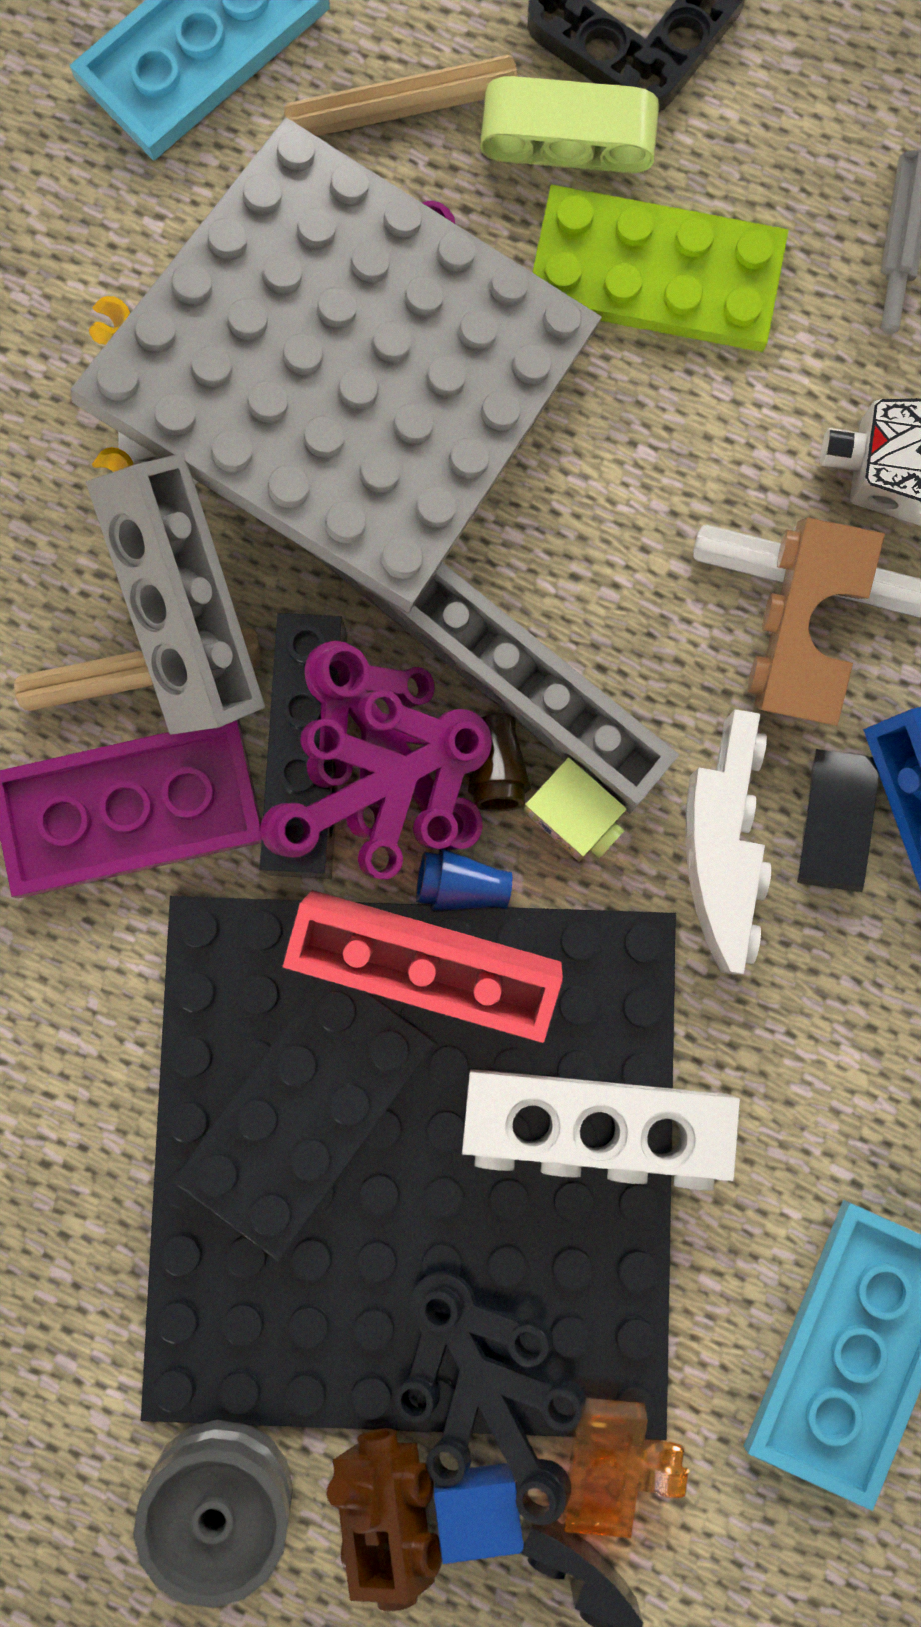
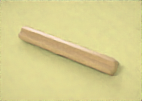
M504 55L290 102L284 106V115L313 135L321 136L484 100L486 87L493 79L504 76L518 77L513 57Z
M242 629L241 632L252 665L258 664L262 661L259 637L254 629ZM142 650L20 675L14 680L17 702L20 707L27 711L153 686Z

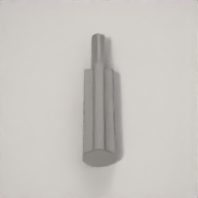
M921 150L907 151L898 158L880 273L886 274V280H888L881 330L886 334H894L899 331L907 280H915L918 274L921 255Z

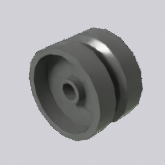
M214 1420L188 1427L166 1445L147 1480V1485L139 1499L133 1530L140 1565L157 1589L185 1605L216 1608L244 1600L268 1581L284 1553L293 1494V1484L287 1459L271 1437L251 1425Z

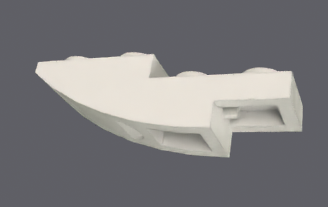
M737 709L724 721L716 770L698 767L690 775L686 804L685 843L691 891L706 943L720 972L732 975L744 974L745 964H754L760 946L761 928L760 926L752 925L756 899L765 900L771 878V863L763 862L765 845L739 840L740 833H749L753 824L756 796L748 795L747 791L751 770L759 771L762 766L767 736L757 732L760 719L759 713Z

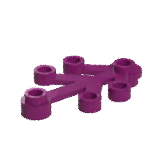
M342 641L326 642L317 646L310 653L305 665V680L312 695L321 702V719H331L338 722L343 727L345 734H347L349 713L361 729V740L402 755L412 752L407 744H427L394 729L370 730L361 723L358 717L360 700L363 696L373 691H391L399 697L402 705L408 708L428 703L434 695L435 684L431 674L426 669L412 667L401 671L370 666L360 650ZM329 665L334 666L339 673V683L337 686L330 677ZM409 678H412L417 684L418 694L416 697L408 690ZM374 702L372 705V715L376 721L383 723L387 719L388 714L383 713ZM320 727V749L318 750L326 752L332 746L333 739L329 730ZM462 729L455 737L456 748L461 753L465 752L470 745L469 736ZM309 757L307 773L315 785L329 788L347 782L352 774L353 766L332 759L336 766V772L334 777L330 778L324 770V760H316ZM360 768V779L372 772ZM429 774L417 780L412 795L422 811L427 810L434 783ZM457 798L452 815L457 821L458 833L454 842L450 846L443 848L446 850L469 848L478 841L482 833L483 821L477 806L466 798ZM382 799L367 806L374 814V823ZM365 808L346 817L350 831L361 838L370 837L374 827L373 824L372 828H369L364 822L363 813ZM438 817L431 819L427 828L428 835L433 841L439 839L443 833V824Z
M379 690L366 694L360 700L358 717L361 723L373 731L394 729L427 744L406 755H402L345 734L343 727L334 720L321 719L308 723L301 733V746L309 757L316 760L335 759L372 773L307 807L298 803H281L269 809L262 819L260 832L265 846L271 852L286 857L303 856L314 848L319 839L320 831L382 799L370 839L359 850L358 865L361 871L368 877L382 880L390 879L400 871L403 864V855L397 843L417 780L435 770L437 772L427 810L421 812L416 817L413 833L418 843L427 848L443 849L454 842L458 833V825L452 812L464 774L479 769L490 754L492 739L489 727L482 717L473 711L466 709L450 710L437 719L403 706L399 697L393 692ZM378 698L385 701L389 709L388 717L383 723L376 721L372 715V705ZM320 727L329 730L333 739L332 746L326 752L318 750L314 743V735ZM461 729L468 734L470 740L469 748L465 753H461L455 745L456 734ZM296 817L302 822L304 833L298 842L291 843L285 836V826L290 819ZM438 817L443 824V833L439 839L433 841L428 835L427 828L431 819ZM379 847L385 848L389 856L387 866L381 871H377L372 865V855Z

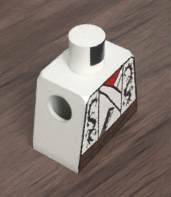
M921 398L880 399L874 401L860 421L859 432L828 428L822 443L820 465L854 470L850 502L920 526Z

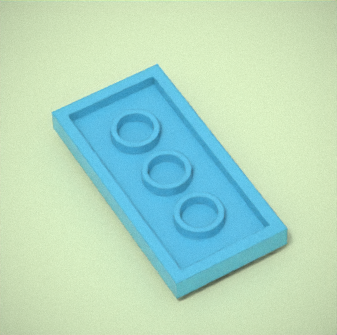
M145 0L69 66L75 80L155 161L330 9L329 0Z
M843 1199L743 1447L753 1457L873 1511L921 1390V1234Z

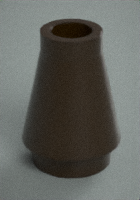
M506 714L483 716L482 719L486 722L491 733V750L485 763L479 769L471 772L468 792L474 795V805L480 810L501 812L519 809L525 805V793L530 791L531 786L516 733V720L513 716Z

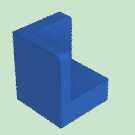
M507 1463L469 1468L462 1480L454 1486L447 1487L434 1482V1499L443 1564L514 1555L523 1551L520 1514L516 1506V1481Z

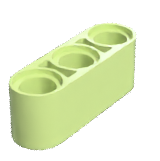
M517 76L496 78L488 83L485 90L480 148L485 156L494 161L625 173L643 172L654 163L659 100L654 93L638 87Z

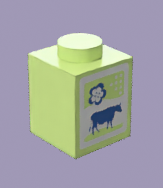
M569 757L525 804L523 811L578 862L589 851L600 858L625 831L616 821L626 811V808Z

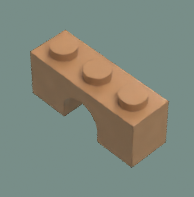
M809 517L797 521L795 531L786 529L777 559V567L786 569L781 593L770 594L762 623V630L771 632L766 656L755 657L748 681L747 692L756 694L755 707L764 711L838 726L853 663L830 658L822 654L811 640L809 622L817 605L832 595L854 599H869L885 533Z

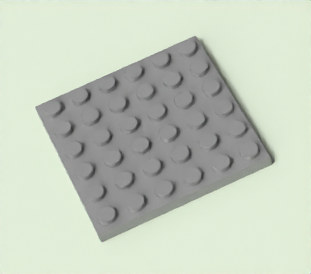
M285 117L70 389L72 403L160 458L185 453L184 461L189 465L193 479L410 613L592 337L602 316Z

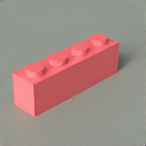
M311 890L300 902L283 963V968L542 1043H544L563 980L562 962L315 890Z

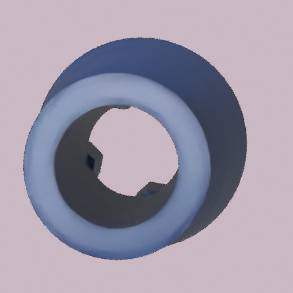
M440 849L438 854L424 852L417 878L416 902L430 904L431 911L491 907L506 909L512 891V872L498 870L446 849Z

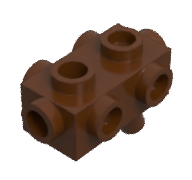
M394 1429L372 1430L360 1434L357 1437V1444L333 1459L334 1474L333 1479L328 1484L326 1495L328 1502L339 1509L342 1533L341 1563L347 1575L350 1601L376 1602L380 1610L399 1611L417 1603L418 1596L435 1582L434 1577L437 1576L442 1565L440 1539L436 1533L428 1531L425 1508L432 1498L434 1481L427 1472L426 1463L419 1461L417 1443L398 1442L397 1431Z

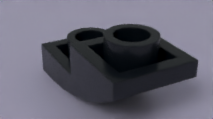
M816 749L797 883L862 893L867 870L879 777L872 756Z
M524 1518L521 1525L524 1548L521 1554L528 1557V1563L534 1569L548 1577L563 1580L566 1574L573 1577L570 1585L574 1608L580 1611V1616L592 1627H643L644 1623L636 1596L622 1576L600 1552L572 1529L557 1520L547 1525H538Z

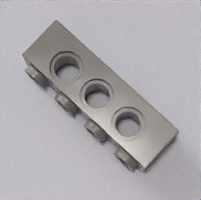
M185 453L132 465L86 481L170 735L219 728L266 708L189 465L184 461Z

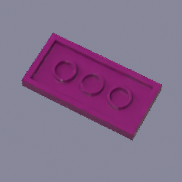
M239 720L219 728L171 735L169 732L0 770V841L11 897L20 899L261 843L260 827L262 821Z

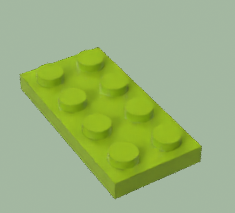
M551 184L532 273L602 316L600 321L764 352L768 343L789 229Z

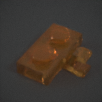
M586 1398L587 1406L585 1413L573 1431L568 1471L572 1491L570 1500L563 1512L564 1532L631 1538L638 1491L655 1493L668 1498L685 1497L689 1472L688 1468L682 1467L684 1448L682 1445L673 1442H658L644 1450L648 1420L645 1403Z

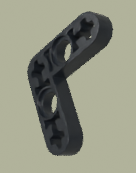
M529 0L527 28L530 36L537 44L593 83L641 88L639 86L640 78L647 80L653 74L660 78L659 86L651 84L646 90L654 93L658 98L659 112H661L670 105L737 20L744 7L745 0H717L711 7L710 15L704 11L708 0H675L646 38L591 0ZM558 8L565 11L564 20L557 16L550 22L543 19L544 11L550 14L556 12ZM680 27L689 28L698 34L701 42L694 48L681 49L670 41L668 35L674 29ZM571 30L577 33L574 41L570 40ZM601 38L611 41L616 46L618 52L611 59L597 60L587 53L585 47L590 41ZM629 56L633 57L632 67L626 64Z

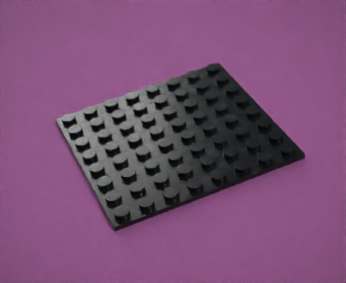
M170 896L141 1421L203 1424L214 1420H223L256 1426L444 1432L460 1373L448 1347H446L435 1382L440 1393L439 1404L425 1421L410 1423L404 1420L395 1408L394 1398L398 1388L411 1375L422 1334L414 1323L410 1312L412 1292L416 1285L426 1276L435 1272H450L458 1275L469 1284L477 1304L520 1320L528 1318L539 1319L546 1323L552 1331L553 1347L545 1360L537 1366L525 1367L518 1364L510 1355L508 1345L474 1334L486 1357L553 1383L560 1381L575 1383L585 1394L587 1401L585 1413L578 1425L569 1431L553 1429L544 1420L541 1410L507 1397L526 1435L667 1441L671 1175L648 1173L646 1184H633L608 1180V1169L581 1166L580 1177H562L541 1173L542 1162L515 1160L514 1170L511 1171L491 1170L474 1166L475 1155L462 1154L470 1069L673 1089L676 913L518 907L431 911L428 904L356 902L562 962L563 980L544 1043L369 993L434 1040L435 1044L281 1259L277 1261L172 1181L320 979L283 968L297 912L302 900ZM534 1105L526 1106L519 1110L513 1120L514 1133L525 1141L541 1139L550 1127L548 1112ZM604 1112L590 1114L584 1119L580 1127L582 1143L593 1148L607 1145L615 1133V1123L612 1116ZM661 1119L655 1122L649 1129L647 1143L651 1152L666 1154L672 1151V1119ZM439 1298L433 1299L432 1308L435 1313L441 1318H450L451 1309L447 1302ZM530 1332L521 1333L520 1340L525 1349L530 1352L541 1351V1342L536 1335ZM409 1389L408 1396L411 1403L416 1407L425 1408L426 1399L424 1395L416 1389ZM564 1396L553 1398L554 1407L558 1412L563 1415L575 1413L574 1405L568 1398ZM479 1409L472 1433L492 1434Z

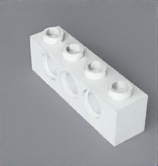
M470 1069L462 1154L475 1155L474 1166L484 1169L511 1171L514 1170L515 1160L542 1162L541 1173L548 1175L580 1177L581 1166L608 1169V1180L646 1184L648 1173L674 1175L673 1185L676 1187L710 1191L714 1190L715 1179L734 1181L740 1098L723 1093ZM531 1105L545 1109L550 1117V1127L545 1136L536 1141H525L514 1133L513 1120L519 1110ZM604 1112L610 1114L614 1120V1136L603 1147H589L581 1141V1124L590 1114ZM661 1119H673L680 1129L678 1145L674 1150L666 1154L651 1152L647 1143L649 1129L655 1122Z

